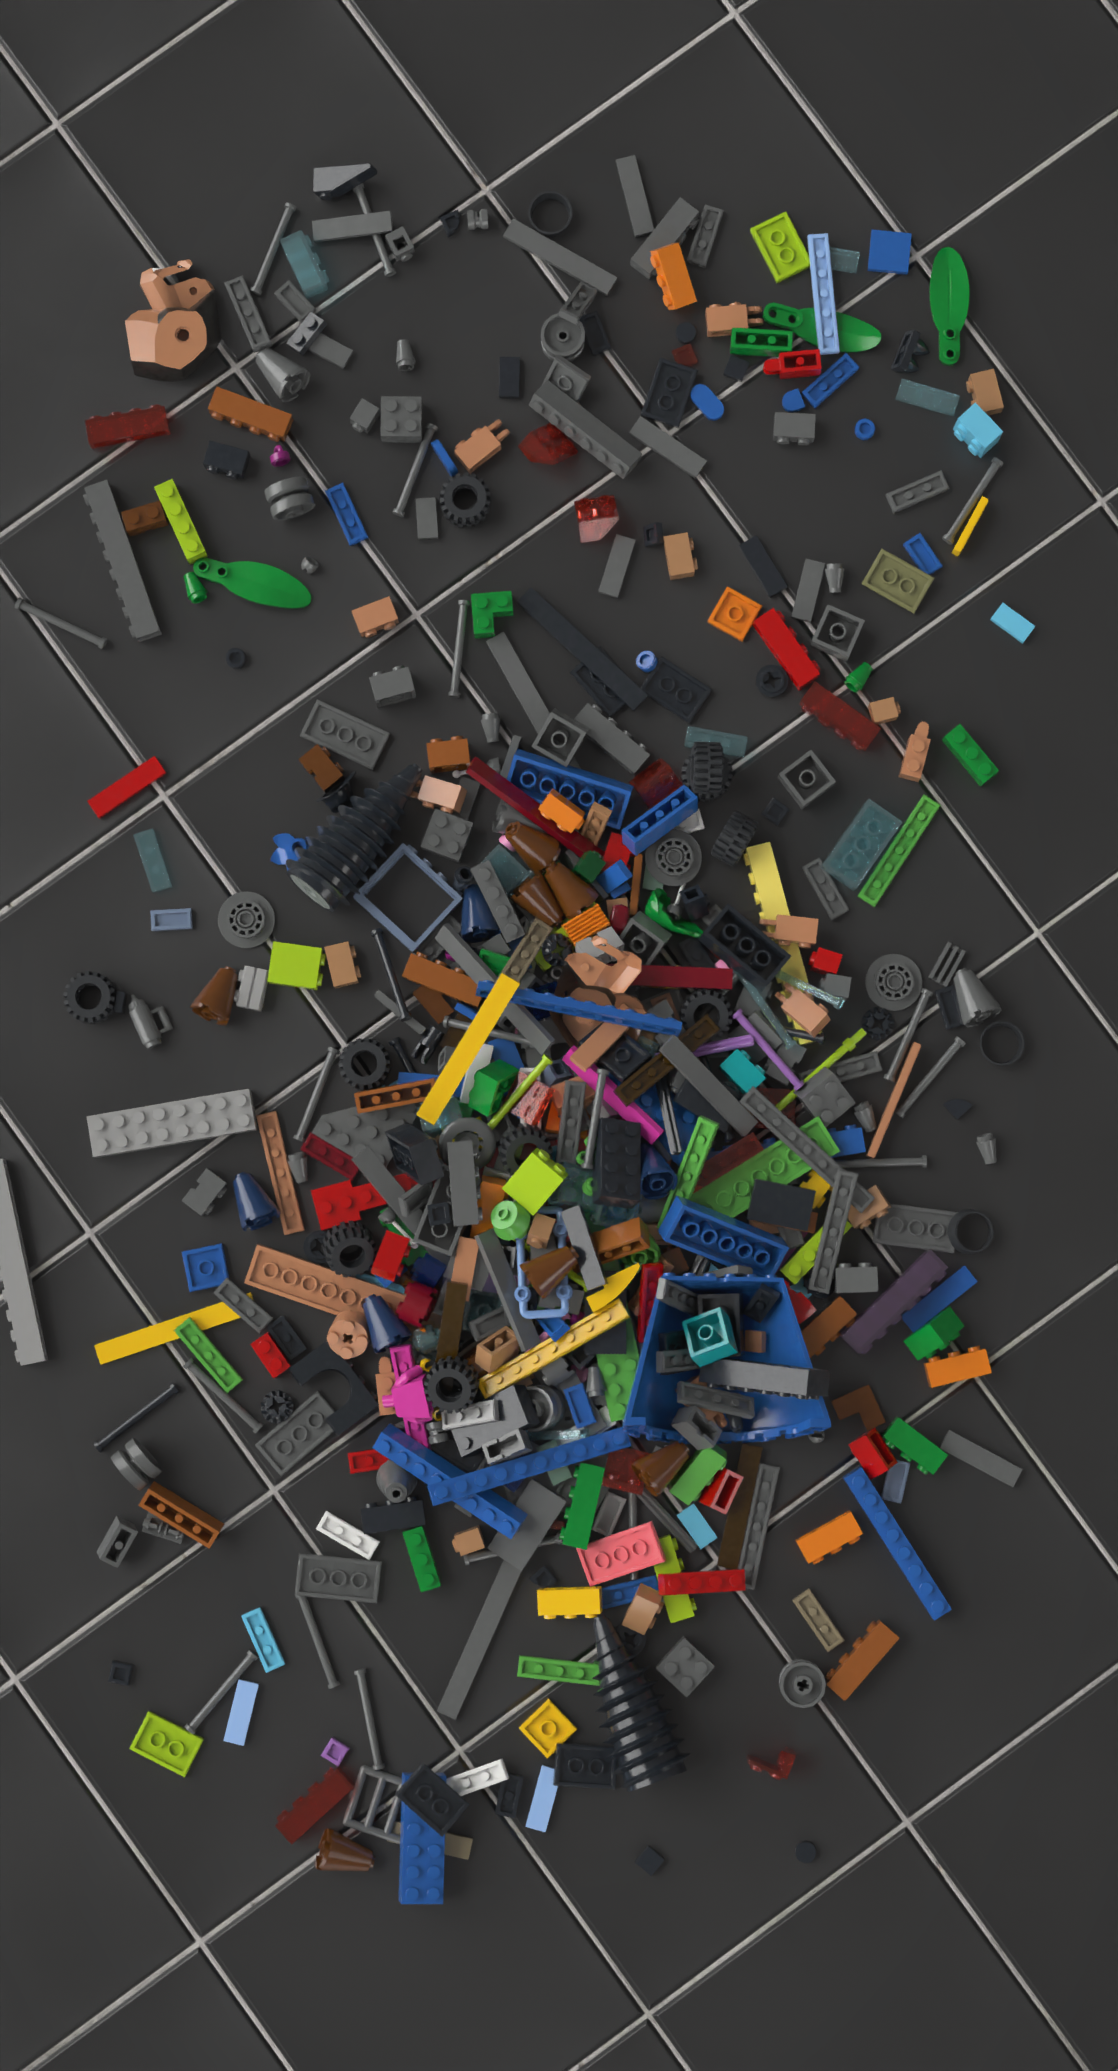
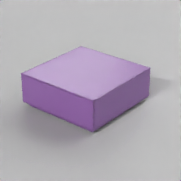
M332 1737L321 1756L339 1766L349 1747Z

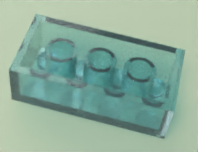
M871 799L866 800L820 868L854 891L858 888L902 824V821Z

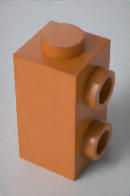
M553 788L538 808L542 816L546 819L554 820L557 826L564 832L572 833L574 829L579 830L585 822L583 819L585 812Z

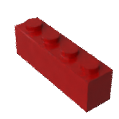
M772 608L754 620L752 626L799 691L819 677L820 667L815 660L811 661L807 656L809 652L806 647L797 642L795 639L797 635L794 630L785 625V618L779 610L776 612Z
M745 1569L658 1574L659 1595L746 1590Z

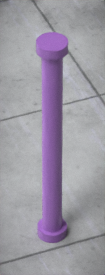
M742 1009L737 1010L731 1017L733 1019L736 1018L749 1035L753 1036L756 1043L793 1084V1089L797 1091L805 1084L804 1081H800L742 1014Z

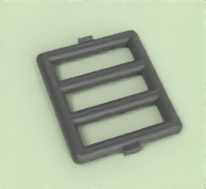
M362 1765L354 1789H351L348 1797L350 1801L343 1819V1825L400 1844V1835L392 1833L401 1806V1800L396 1795L384 1830L374 1827L372 1824L386 1782L398 1785V1791L402 1786V1777L381 1770H373L372 1767ZM369 1775L378 1778V1782L365 1822L362 1823L352 1818L366 1776Z

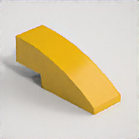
M639 1263L608 1277V1284L603 1285L605 1289L586 1297L593 1313L614 1300L628 1286L640 1268Z

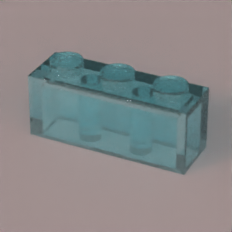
M302 230L280 239L281 247L304 296L308 299L328 290V276L325 270L321 271L318 266L321 262L317 253H312L310 249L313 245L309 236H304Z

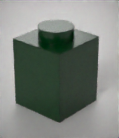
M590 850L584 852L572 872L588 884L593 883L606 862L602 860V855Z

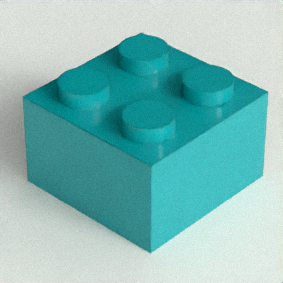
M736 1049L718 1069L745 1095L752 1086L757 1088L766 1079L764 1076L766 1072L758 1064L754 1066L749 1061L751 1057L743 1049L741 1051Z
M721 1307L682 1321L690 1357L699 1367L738 1353L730 1318Z

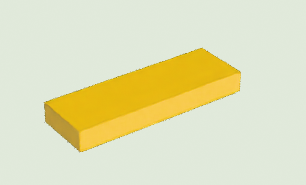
M981 497L952 554L960 555L988 503L987 498Z

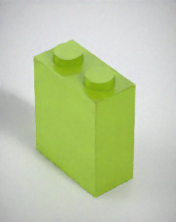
M273 941L267 982L269 984L318 990V986H322L323 974L320 973L321 965L325 966L326 954L323 953L322 948Z
M536 1148L502 1189L534 1216L569 1174L561 1164L552 1161L546 1151Z

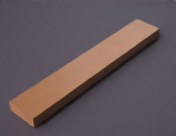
M916 1042L911 1045L866 1153L868 1158H875L918 1056L921 1045Z
M277 1111L256 1115L277 1206L281 1213L280 1218L284 1235L305 1231L291 1169L287 1162L288 1157Z

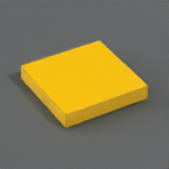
M548 1698L519 1729L548 1759L556 1751V1743H564L577 1730V1727Z

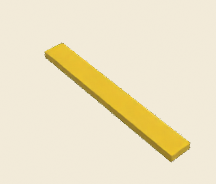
M501 973L417 1111V1116L433 1125L436 1123L520 985L519 982Z
M250 1292V1293H247V1295H248L252 1300H254V1299H253V1296H252V1293H251V1292ZM220 1302L96 1344L94 1347L100 1365L179 1339L180 1337L175 1333L174 1329L189 1317L194 1320L201 1330L241 1317L224 1302Z
M618 1298L573 1324L556 1342L549 1338L497 1368L492 1373H488L478 1379L479 1388L484 1398L487 1399L514 1385L630 1318L621 1299Z

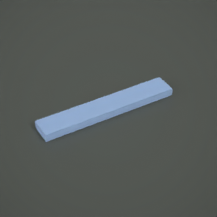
M828 233L809 234L807 239L818 349H820V355L839 354Z

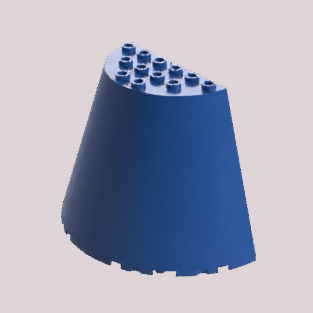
M664 1273L660 1277L668 1279L696 1294L743 1293V1309L762 1283L780 1292L779 1298L761 1323L744 1315V1343L745 1330L766 1331V1352L745 1351L743 1356L728 1358L813 1368L784 1278H777V1275L774 1274L765 1275L764 1277H757L756 1274H748L744 1277H736L735 1274H725L724 1278H717L714 1273L704 1274L703 1276H696L695 1273H685L683 1276H675V1273ZM656 1295L623 1420L624 1433L635 1438L640 1437V1434H644L649 1441L670 1443V1440L678 1441V1443L691 1444L671 1425L678 1409L685 1407L684 1404L677 1403V1392L675 1389H677L678 1382H686L691 1377L700 1375V1369L671 1375H660V1373L656 1372V1351H659V1333L684 1329L682 1321L695 1316H691L657 1300ZM722 1387L714 1388L754 1397L755 1413L752 1419L742 1417L743 1429L739 1434L732 1431L729 1419L725 1416L727 1425L722 1428L719 1427L722 1432L716 1444H731V1441H742V1443L766 1442L776 1440V1437H780L782 1434H785L786 1439L811 1435L814 1434V1431L821 1432L831 1427L823 1396H820L819 1400H807L791 1396L782 1397L776 1394L767 1395L760 1394V1392L728 1390Z

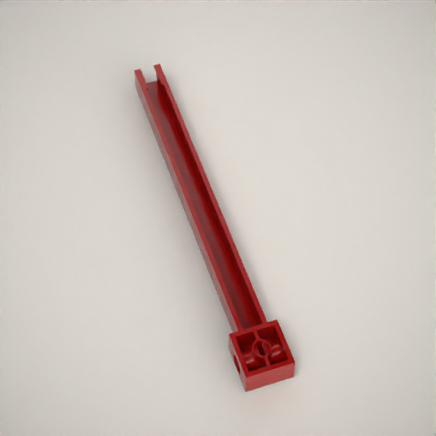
M579 1139L578 1152L586 1148L584 1144L585 1139ZM558 1140L549 1141L551 1147L556 1146ZM525 1143L519 1160H526L536 1149V1145ZM496 1148L494 1156L486 1167H494L499 1153L498 1148ZM484 1167L479 1169V1178H482ZM405 1174L393 1176L405 1192L418 1184ZM347 1180L311 1190L322 1231L332 1229L334 1225L339 1226L340 1222H345L346 1224L348 1221H361V1212L388 1205L371 1183L354 1187L352 1180Z

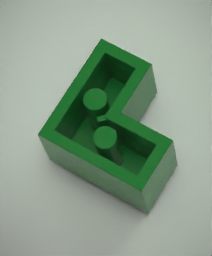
M501 591L471 594L475 639L494 637L493 617L513 616L512 592Z
M498 1059L477 1070L474 1075L475 1082L473 1088L469 1093L468 1106L487 1117L498 1112L503 1094L515 1087L519 1069Z
M949 1306L934 1316L928 1323L910 1334L904 1340V1343L918 1361L923 1357L929 1359L937 1353L936 1349L943 1350L951 1344V1341L960 1336L959 1331L964 1325Z

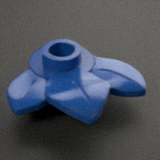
M288 833L274 836L273 840L279 848L275 850L270 860L278 865H285L287 859L296 861L298 858L294 849L296 846L301 845L303 849L307 850L308 847L305 840L302 838L295 839Z

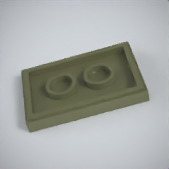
M881 548L862 585L915 614L934 577Z

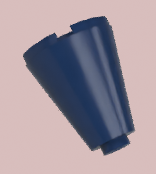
M471 884L467 886L463 893L460 936L465 942L477 943L482 942V938L489 937L491 939L499 934L501 930L479 885Z
M641 1143V1194L646 1199L663 1198L667 1196V1192L671 1188L672 1190L676 1188L678 1183L677 1175L653 1145Z
M242 1172L235 1176L233 1187L240 1223L244 1231H247V1228L254 1231L272 1223L271 1218L274 1216L278 1218L281 1213L278 1207L252 1174Z
M373 1294L365 1298L363 1309L375 1354L386 1352L385 1347L390 1348L391 1346L400 1345L411 1338V1331L399 1319L398 1315L382 1296Z

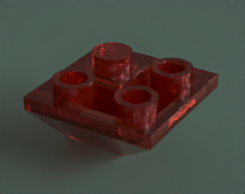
M551 423L531 431L518 445L530 462L555 465L578 453L573 443L568 440L560 429Z
M602 495L597 498H582L574 501L581 543L601 540L619 520L614 495Z

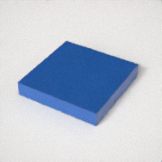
M871 230L867 271L907 275L912 233Z
M223 1243L182 1252L189 1292L220 1286L226 1278H229Z

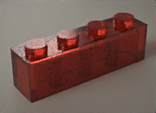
M159 404L151 405L149 409L133 408L127 413L112 412L109 416L101 417L100 415L91 416L89 420H85L88 442L92 449L171 434L167 410L165 406Z
M815 681L799 703L802 706L801 709L806 714H813L818 717L819 723L825 727L829 725L835 729L834 733L840 738L844 739L846 737L852 741L850 744L857 750L863 749L866 751L881 729Z
M754 1132L705 1162L693 1194L764 1150Z
M339 1766L336 1769L331 1767L323 1774L324 1780L320 1783L317 1781L307 1789L309 1793L304 1798L300 1795L292 1803L294 1807L289 1812L284 1810L276 1818L278 1820L275 1825L276 1828L291 1845L354 1788L355 1784Z

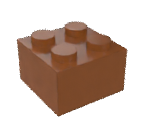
M454 736L449 741L437 738L430 740L431 743H426L431 774L468 769L470 755L467 738L463 739V736Z

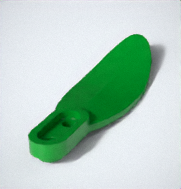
M944 247L937 253L931 271L930 306L933 321L939 331V360L942 364L951 366L960 357V331L965 323L969 307V280L961 256L953 248ZM952 331L953 337H948L946 332ZM951 351L953 353V357H948L946 355V352Z
M774 302L766 305L763 310V319L768 324L792 330L804 341L818 347L814 308L798 310ZM769 312H774L776 317H771ZM836 312L840 352L866 351L874 348L881 342V333L875 327L852 316ZM793 317L795 319V322H789L788 318Z
M204 557L199 558L194 563L193 569L199 578L223 584L229 591L246 600L267 606L291 609L306 607L311 602V595L307 588L296 578L276 567L250 561L223 563ZM202 565H207L206 569L200 570ZM226 570L224 575H219V572Z

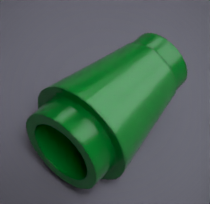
M195 572L185 574L183 577L188 599L194 604L204 601L207 598V590Z
M863 662L846 677V687L853 692L862 690L873 670L871 665Z

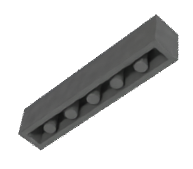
M549 380L534 393L529 406L592 454L598 461L610 468L615 474L624 479L636 467L642 453Z

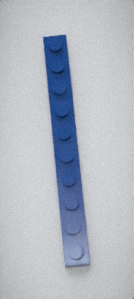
M490 980L479 981L475 996L487 998L495 983ZM529 988L517 989L509 1003L671 1036L675 1035L676 1037L679 1036L683 1023L675 1018L668 1017L664 1019L651 1013L640 1014L632 1009L620 1010L612 1005L601 1006L596 1005L592 1001H576L573 997L561 998L553 993H537Z
M623 1427L437 1482L428 1485L427 1488L432 1504L436 1506L631 1446L628 1434L624 1433Z

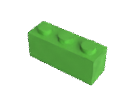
M718 1445L712 1448L696 1450L669 1483V1492L688 1506L692 1501H697L705 1485L709 1486L714 1480L715 1473L718 1470H723L726 1466V1451Z

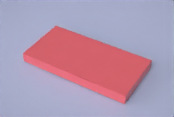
M653 1521L589 1542L587 1550L576 1548L590 1587L666 1561Z

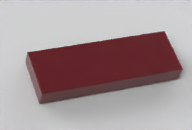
M311 1132L300 1148L301 1151L352 1181L359 1172V1168L351 1160L352 1156Z

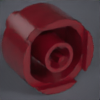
M417 1281L414 1283L409 1282L404 1291V1294H406L404 1302L400 1301L396 1313L399 1314L400 1320L423 1329L424 1325L422 1322L423 1320L426 1322L429 1320L437 1301L433 1299L434 1294L438 1295L439 1291Z

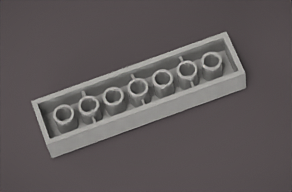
M251 1089L86 1116L92 1154L95 1158L258 1130Z

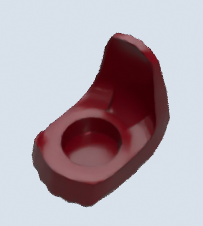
M623 904L612 907L608 928L612 926L618 936L621 935L627 926L630 909Z

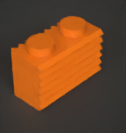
M597 903L561 925L573 946H576V942L589 936L591 937L594 934L597 935L598 932L607 929L606 927L610 925V922Z

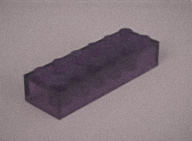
M931 1249L926 1250L839 1337L856 1354H866L873 1347L871 1343L875 1339L880 1340L888 1332L886 1328L890 1324L895 1325L903 1317L901 1313L904 1310L909 1311L917 1304L916 1298L922 1295L925 1296L932 1289L930 1285L934 1281L939 1282L947 1274L945 1270L948 1267Z

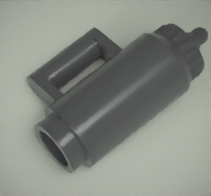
M134 994L131 995L132 1001L128 1004L129 1014L142 1044L147 1049L158 1046L162 1043L160 1039L162 1038L161 1034L173 1029L164 1006L150 1011L144 999H138ZM158 1013L164 1029H158L152 1014Z

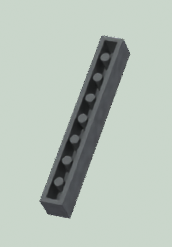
M108 480L84 487L86 492L83 495L87 506H91L92 509L90 518L93 525L97 524L98 526L97 538L100 544L104 543L106 549L102 551L106 563L110 562L112 569L109 570L113 581H117L119 587L116 588V593L119 600L123 599L125 607H122L126 619L130 618L132 624L129 626L132 638L136 637L139 642L162 635Z

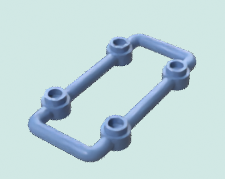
M542 1206L537 1213L542 1215L556 1214L557 1223L554 1225L553 1233L558 1238V1249L566 1246L568 1232L561 1212L564 1210L559 1206ZM528 1233L522 1239L516 1238L518 1287L514 1292V1296L519 1302L520 1314L525 1319L565 1316L569 1311V1299L573 1295V1289L568 1285V1275L556 1288V1295L561 1300V1309L528 1311L527 1302L531 1299L532 1294L526 1284V1274L519 1266L525 1262L524 1240L528 1237Z

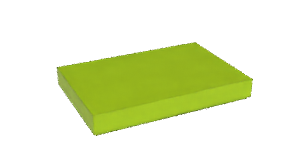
M786 211L750 228V232L776 283L810 268L809 255Z
M148 1711L129 1749L185 1777L204 1738L196 1734L193 1735L181 1726Z

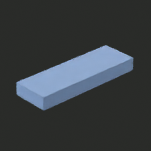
M242 1679L238 1680L223 1741L244 1746L259 1687L258 1683Z
M541 1766L525 1827L546 1832L558 1786L553 1785L554 1768Z

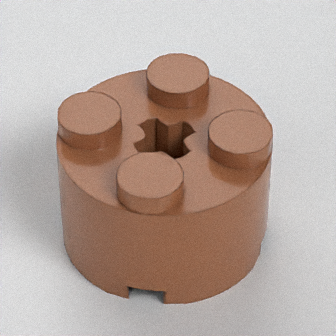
M350 1310L343 1311L335 1317L327 1335V1341L331 1349L343 1359H350L361 1355L366 1350L371 1339L365 1314Z

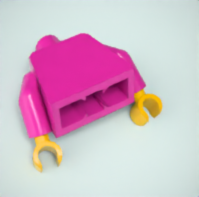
M422 1359L419 1365L410 1368L396 1380L391 1389L392 1394L382 1396L384 1408L395 1407L397 1417H403L404 1420L414 1424L429 1422L432 1418L437 1421L442 1420V1415H436L440 1408L438 1406L435 1408L431 1406L432 1401L428 1402L426 1399L428 1394L424 1393L426 1373L423 1374V1371L429 1372L432 1366L425 1368V1364L430 1359Z

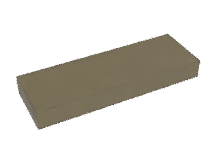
M809 1588L792 1599L827 1652L845 1641Z

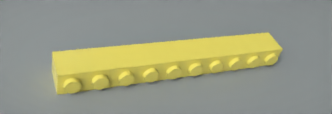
M766 842L747 847L743 858L745 865L750 866L751 873L748 876L750 884L755 885L756 893L753 894L756 905L760 904L761 907L760 919L776 920L777 914L790 916L771 843ZM766 926L767 932H775V926ZM790 943V946L779 945L791 955L790 959L776 974L777 983H781L783 991H780V993L786 999L792 995L783 986L787 982L794 989H799L802 993L806 991L812 996L798 944ZM786 1015L788 1023L792 1022L794 1029L805 1031L794 1020H792L788 1015ZM792 1037L793 1042H797L800 1046L816 1042Z

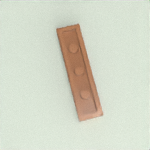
M623 1003L618 1009L626 1010L630 1008ZM604 1022L570 1056L569 1060L586 1072L630 1027Z

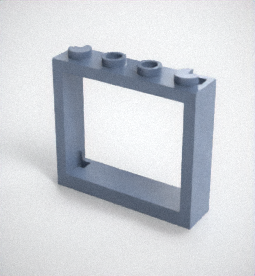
M402 843L378 871L372 875L369 883L366 882L359 889L360 895L355 894L353 898L414 953L447 916L462 903L463 898L461 895L463 893L455 891L453 887L451 888L446 883L448 879L441 872L436 874L431 869L433 865L427 859L423 858L421 860L416 855L418 851L410 844L406 846ZM404 854L454 899L415 942L365 897Z

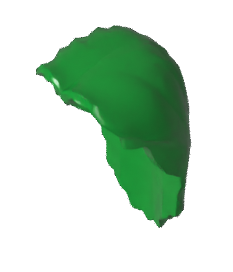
M660 888L653 890L645 907L646 916L667 930L700 938L703 931L696 924L682 918V916L680 920L674 921L665 912L668 905L672 904L671 898L667 896V893Z

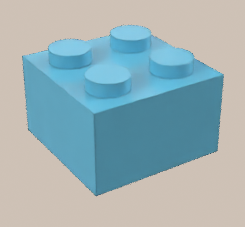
M976 402L957 419L953 428L955 431L954 435L960 441L964 440L968 445L969 451L980 458L998 443L1003 433Z

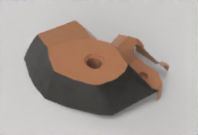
M189 259L178 261L177 265L163 269L150 268L141 273L140 287L152 309L138 310L125 320L130 357L135 376L157 381L184 380L204 363L222 340L213 285L206 279H199L197 277L169 286L163 280L166 276L188 270L193 265Z
M596 935L591 940L593 945L616 958L617 963L612 967L608 966L587 953H573L566 957L554 992L557 997H573L576 1001H592L596 1005H612L617 1009L624 1003L637 1013L647 1014L648 1011L638 998L624 993L641 972L642 960L636 954L629 951H621L608 944L607 939ZM549 1011L553 1022L570 1047L575 1045L579 1048V1041L602 1023V1021ZM630 1027L626 1033L637 1042L641 1029Z

